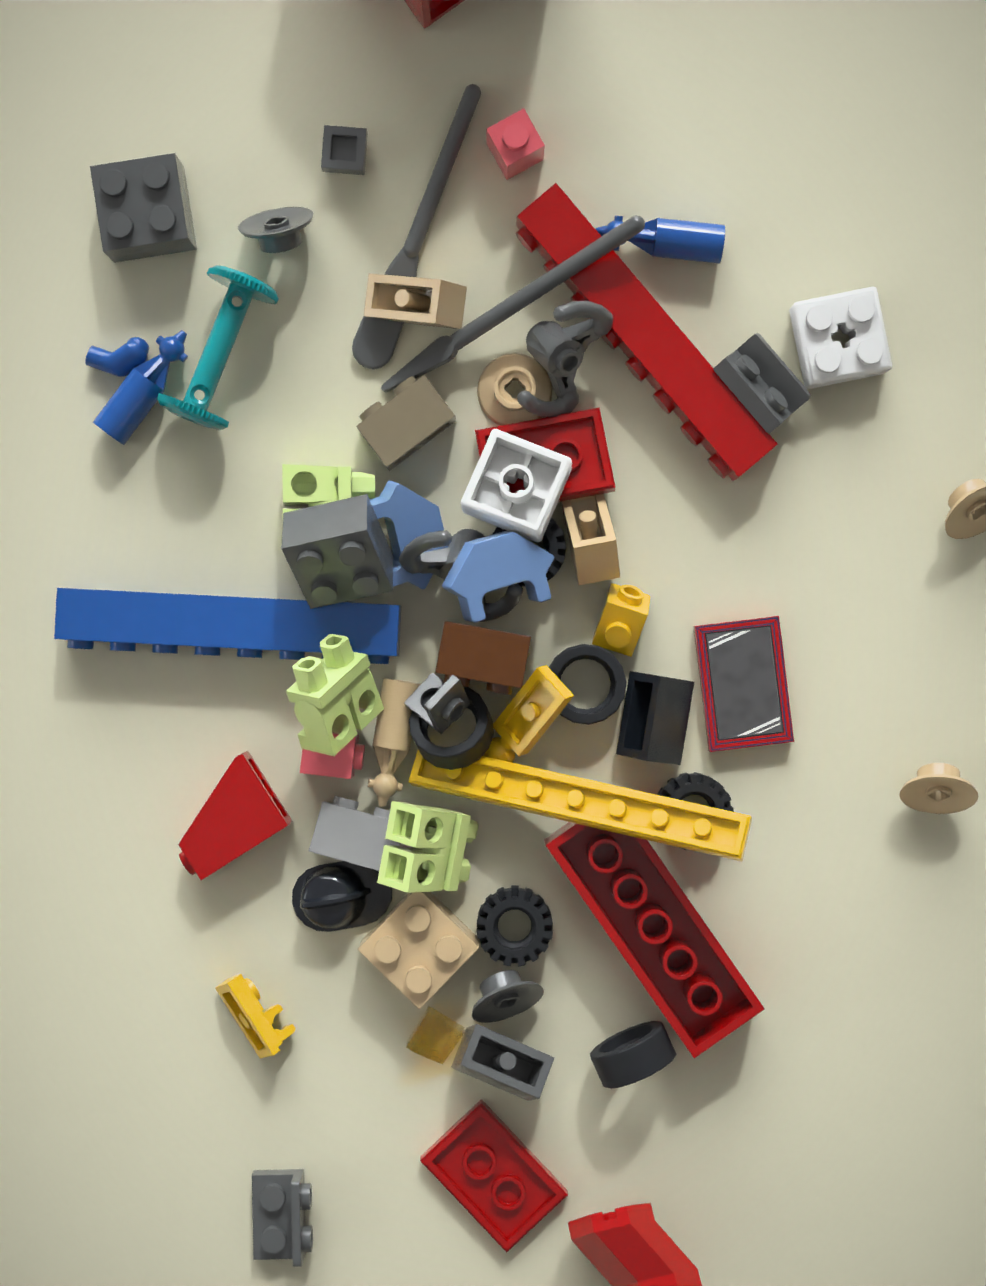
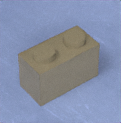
M425 375L418 380L414 376L407 378L393 390L396 395L393 399L383 406L380 402H376L359 416L362 422L356 426L389 471L456 422V416Z

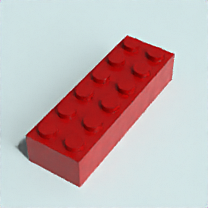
M568 822L544 839L550 853L693 1058H696L765 1010L648 840Z

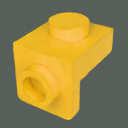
M611 583L606 603L593 635L592 644L632 657L648 616L650 596L635 586H620Z

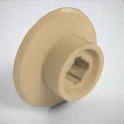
M518 353L502 355L490 362L480 375L477 386L478 401L485 415L500 426L541 418V416L528 412L518 403L517 398H511V395L505 391V387H508L512 381H518L522 388H525L536 398L551 402L552 384L547 371L534 358Z
M973 479L956 488L948 499L950 511L945 520V531L951 538L966 539L986 531V482L982 479Z
M931 763L920 767L917 771V777L906 782L899 794L901 801L906 806L917 811L933 814L960 812L972 807L978 800L977 790L970 782L960 778L959 769L945 763Z

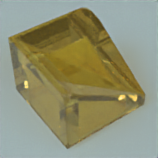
M428 1006L407 1040L406 1048L443 1065L463 1036L464 1027Z

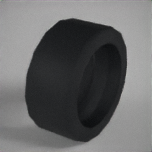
M580 644L562 651L554 658L549 668L561 680L563 672L571 663L581 659H589L601 664L608 672L611 682L610 690L606 699L594 708L581 709L568 703L559 714L573 723L590 725L606 720L618 710L625 697L627 682L622 665L612 653L600 646Z
M469 687L463 688L470 702L467 708L475 716L476 727L469 738L458 745L442 747L432 743L427 731L429 724L414 712H411L409 718L410 735L423 758L435 767L449 770L468 767L480 760L490 748L494 735L492 717L480 694ZM431 691V692L427 693V694L424 696V698H423V700H422V707H423V708H424L425 703H426L437 691Z
M661 1021L641 1023L618 1032L601 1042L590 1053L591 1060L603 1087L610 1089L624 1087L643 1080L662 1070L676 1056L675 1049Z

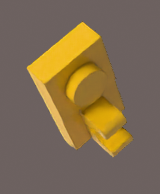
M242 974L228 978L215 987L260 1059L274 1056L280 1051L278 1047L295 1032L293 1024L286 1025L281 1030L272 1027L274 1017L283 1010L282 1006L277 1004L263 1011L264 1009L258 1001L261 998L258 989L251 980L244 979Z

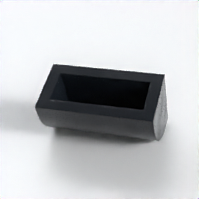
M630 671L616 754L644 761L681 765L694 682Z

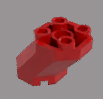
M651 1203L615 1208L614 1212L605 1214L598 1212L568 1222L572 1242L611 1286H702L696 1266L655 1221Z

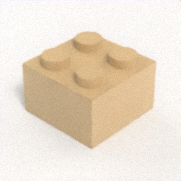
M432 892L407 893L363 938L357 950L420 1009L477 951L480 940Z

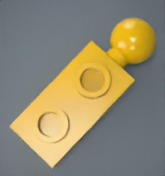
M547 665L536 668L493 723V728L501 737L492 738L490 748L483 756L513 763L516 754L522 756L529 753L574 697L571 691Z

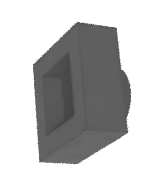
M324 125L321 159L322 172L365 175L367 128Z

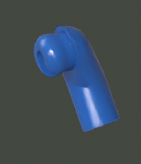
M140 337L130 338L127 343L114 352L92 345L86 355L85 364L118 377L127 376L133 368L146 362L149 345Z

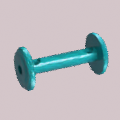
M216 265L208 269L207 275L214 281L228 287V290L184 400L181 401L161 393L158 394L157 400L161 407L174 415L203 427L223 430L228 428L229 421L207 410L251 300L253 298L275 305L279 298L272 287L257 278L235 269ZM234 297L241 299L242 304L237 307L232 304ZM197 390H201L204 392L205 397L202 400H197L194 393Z

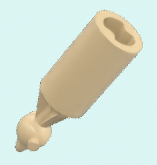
M383 678L380 698L384 710L377 715L372 744L381 774L377 775L374 779L368 780V787L373 788L377 795L378 805L382 807L386 806L389 798L396 791H402L403 784L398 783L393 774L410 751L412 741L409 725L412 711L406 707L404 702L421 685L420 683Z

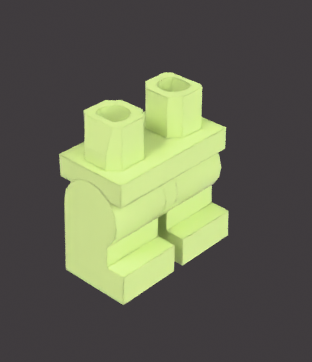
M282 464L283 503L285 506L308 505V507L365 494L368 495L369 499L376 497L375 475L352 472L351 467ZM283 509V513L298 509Z
M329 634L320 642L324 658L308 656L301 658L292 666L296 682L286 690L289 702L295 703V715L304 727L297 734L301 748L335 756L357 735L356 729L363 730L384 710L373 675L368 668L370 666L368 655L353 652L348 637ZM359 708L365 709V711L361 713ZM332 732L338 733L339 735L336 738H334Z
M392 801L385 839L412 846V848L384 845L377 883L407 893L442 890L457 891L459 883L469 880L471 865L468 859L463 858L466 843H471L476 839L479 824L477 821L470 819L471 815L442 807L419 806Z

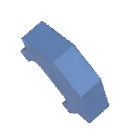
M389 480L380 496L370 499L377 519L384 517L393 552V587L409 582L421 589H425L433 574H412L407 572L401 566L399 556L405 546L416 537L428 532L444 530L439 506L405 486ZM448 546L432 548L425 552L448 548Z
M499 532L466 542L444 580L442 587L458 597L463 619L476 623L486 618L482 604L484 595L497 589L523 582L529 600L536 602L550 600L551 593L546 573L554 560V556L515 532Z

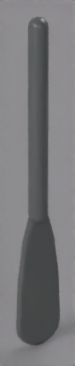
M475 84L468 85L463 93L405 244L384 275L417 277L419 252L481 96V90ZM363 316L352 344L353 356L356 361L369 369H378L386 365L393 356L404 322Z

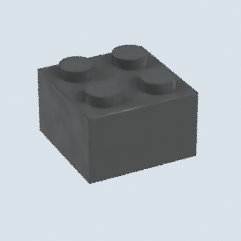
M175 153L90 166L103 252L114 263L197 250L185 170Z
M367 494L283 513L281 549L310 609L393 591V554Z

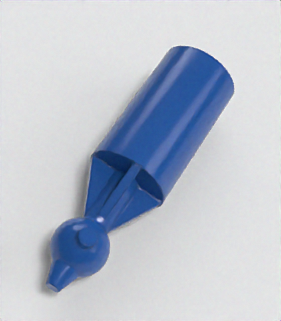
M615 216L614 221L610 222L607 226L598 227L596 230L601 236L605 235L623 223V216ZM656 218L645 222L644 229L628 241L652 257L720 264L724 249L725 225ZM620 246L615 248L614 251H619Z
M181 330L174 336L166 338L159 336L156 343L159 344L160 355L130 371L94 419L93 423L115 440L125 445L158 401V394L164 393L170 362L178 360L185 362L188 358V355L184 353V342L187 333Z

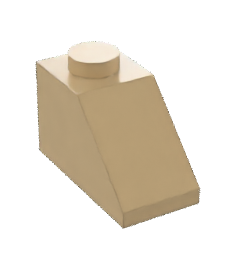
M369 273L364 316L424 326L461 329L467 286L441 279Z
M604 494L561 501L578 585L621 578L617 541Z

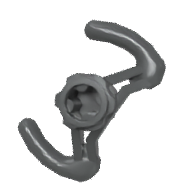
M572 301L560 305L553 312L554 318L559 322L582 317L591 319L566 328L561 327L554 321H541L529 330L526 337L527 351L547 371L557 399L551 402L543 401L527 390L521 391L517 396V401L528 412L541 417H556L561 414L571 413L579 402V394L576 391L574 378L577 369L582 363L584 352L591 342L607 335L613 325L612 313L601 304L590 301Z
M462 529L453 536L447 530L428 532L416 537L405 546L399 556V562L409 573H432L445 580L464 544L485 536L473 529ZM448 546V548L425 552L432 548ZM520 584L509 586L505 595L495 603H486L484 595L482 604L486 618L480 622L498 619L508 614L519 603L523 593L522 586Z

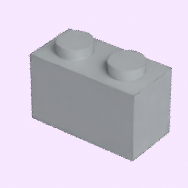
M334 796L333 803L323 801L309 852L379 871L384 845L400 847L401 843L385 839L390 810L375 807L374 814H369L357 810L359 802L339 796Z

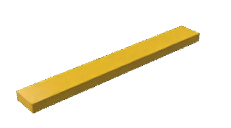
M418 749L408 781L412 786L741 862L743 861L752 823L750 815L482 756L480 760L468 767L449 770L435 767L423 758Z

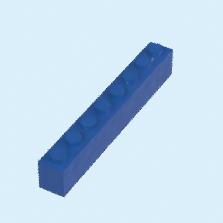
M57 588L54 639L68 640L67 648L93 649L94 641L110 642V650L136 651V643L152 644L153 653L178 654V645L195 646L194 655L220 656V648H237V657L262 658L263 650H279V659L300 660L305 658V652L322 653L320 642L329 634H336L348 637L353 652L367 654L370 664H389L390 656H399L402 606L341 602L310 609L306 600Z

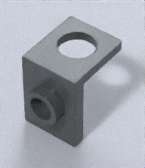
M431 673L404 702L407 708L441 735L452 723L461 717L464 710L470 705L460 679L452 675L443 683V680L434 673ZM431 691H437V692L425 703L424 708H423V707H422V700H423L424 696H425L427 693L431 692Z

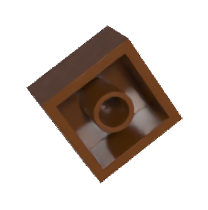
M445 621L435 673L444 674L443 683L452 675H455L460 679L463 687H469L470 679L487 682L486 691L511 695L513 687L522 688L531 636Z

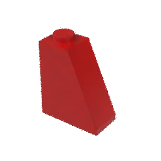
M249 751L241 753L234 758L178 844L182 850L179 858L183 866L191 875L197 874L200 880L208 877L293 822Z

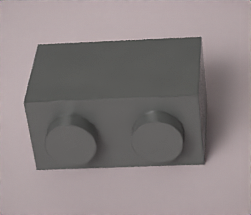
M475 1024L466 1028L451 1068L525 1100L540 1099L555 1057Z

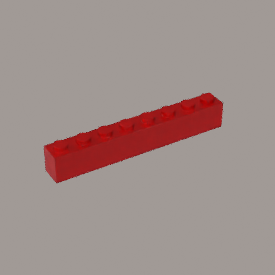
M557 183L552 185L517 215L516 226L519 230L516 232V236L529 252L532 253L534 250H537L545 259L546 263L543 267L546 272L602 237ZM614 250L564 282L574 294L570 297L571 301H590L601 304L612 313V328L607 335L601 337L612 349L619 347L629 358L625 364L630 372L640 382L646 378L656 390L653 394L655 401L667 414L674 411L684 423L680 426L683 434L694 446L702 444L711 455L707 459L708 463L720 477L724 479L728 475L732 481L736 480L778 445L716 374L710 363Z

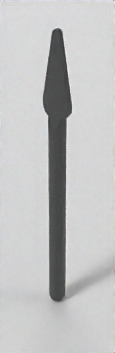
M632 216L452 335L437 338L387 380L381 389L384 392H389L411 376H414V378L420 377L450 362L457 355L458 350L640 233L645 227L644 219L641 216Z

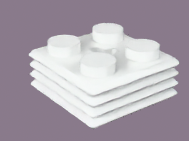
M876 287L799 301L790 308L789 312L806 389L885 374L892 369V361ZM838 329H841L843 334H848L850 340L845 343V348H842L839 341H832L831 336Z
M493 429L461 500L462 511L467 515L507 531L515 532L532 541L540 542L572 470V460L552 450L501 430ZM518 478L523 479L526 490L511 493L507 482L514 484Z

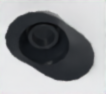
M345 861L322 864L307 869L297 879L292 890V905L297 917L306 926L316 931H338L365 926L377 921L387 912L392 901V887L377 883L379 871Z

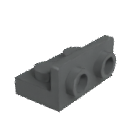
M759 333L751 336L737 350L713 368L716 374L768 434L811 397L810 392Z
M304 1169L253 1171V1260L293 1259V1267H302L306 1252H312L313 1227L312 1225L305 1226V1210H311L312 1185L311 1183H304Z

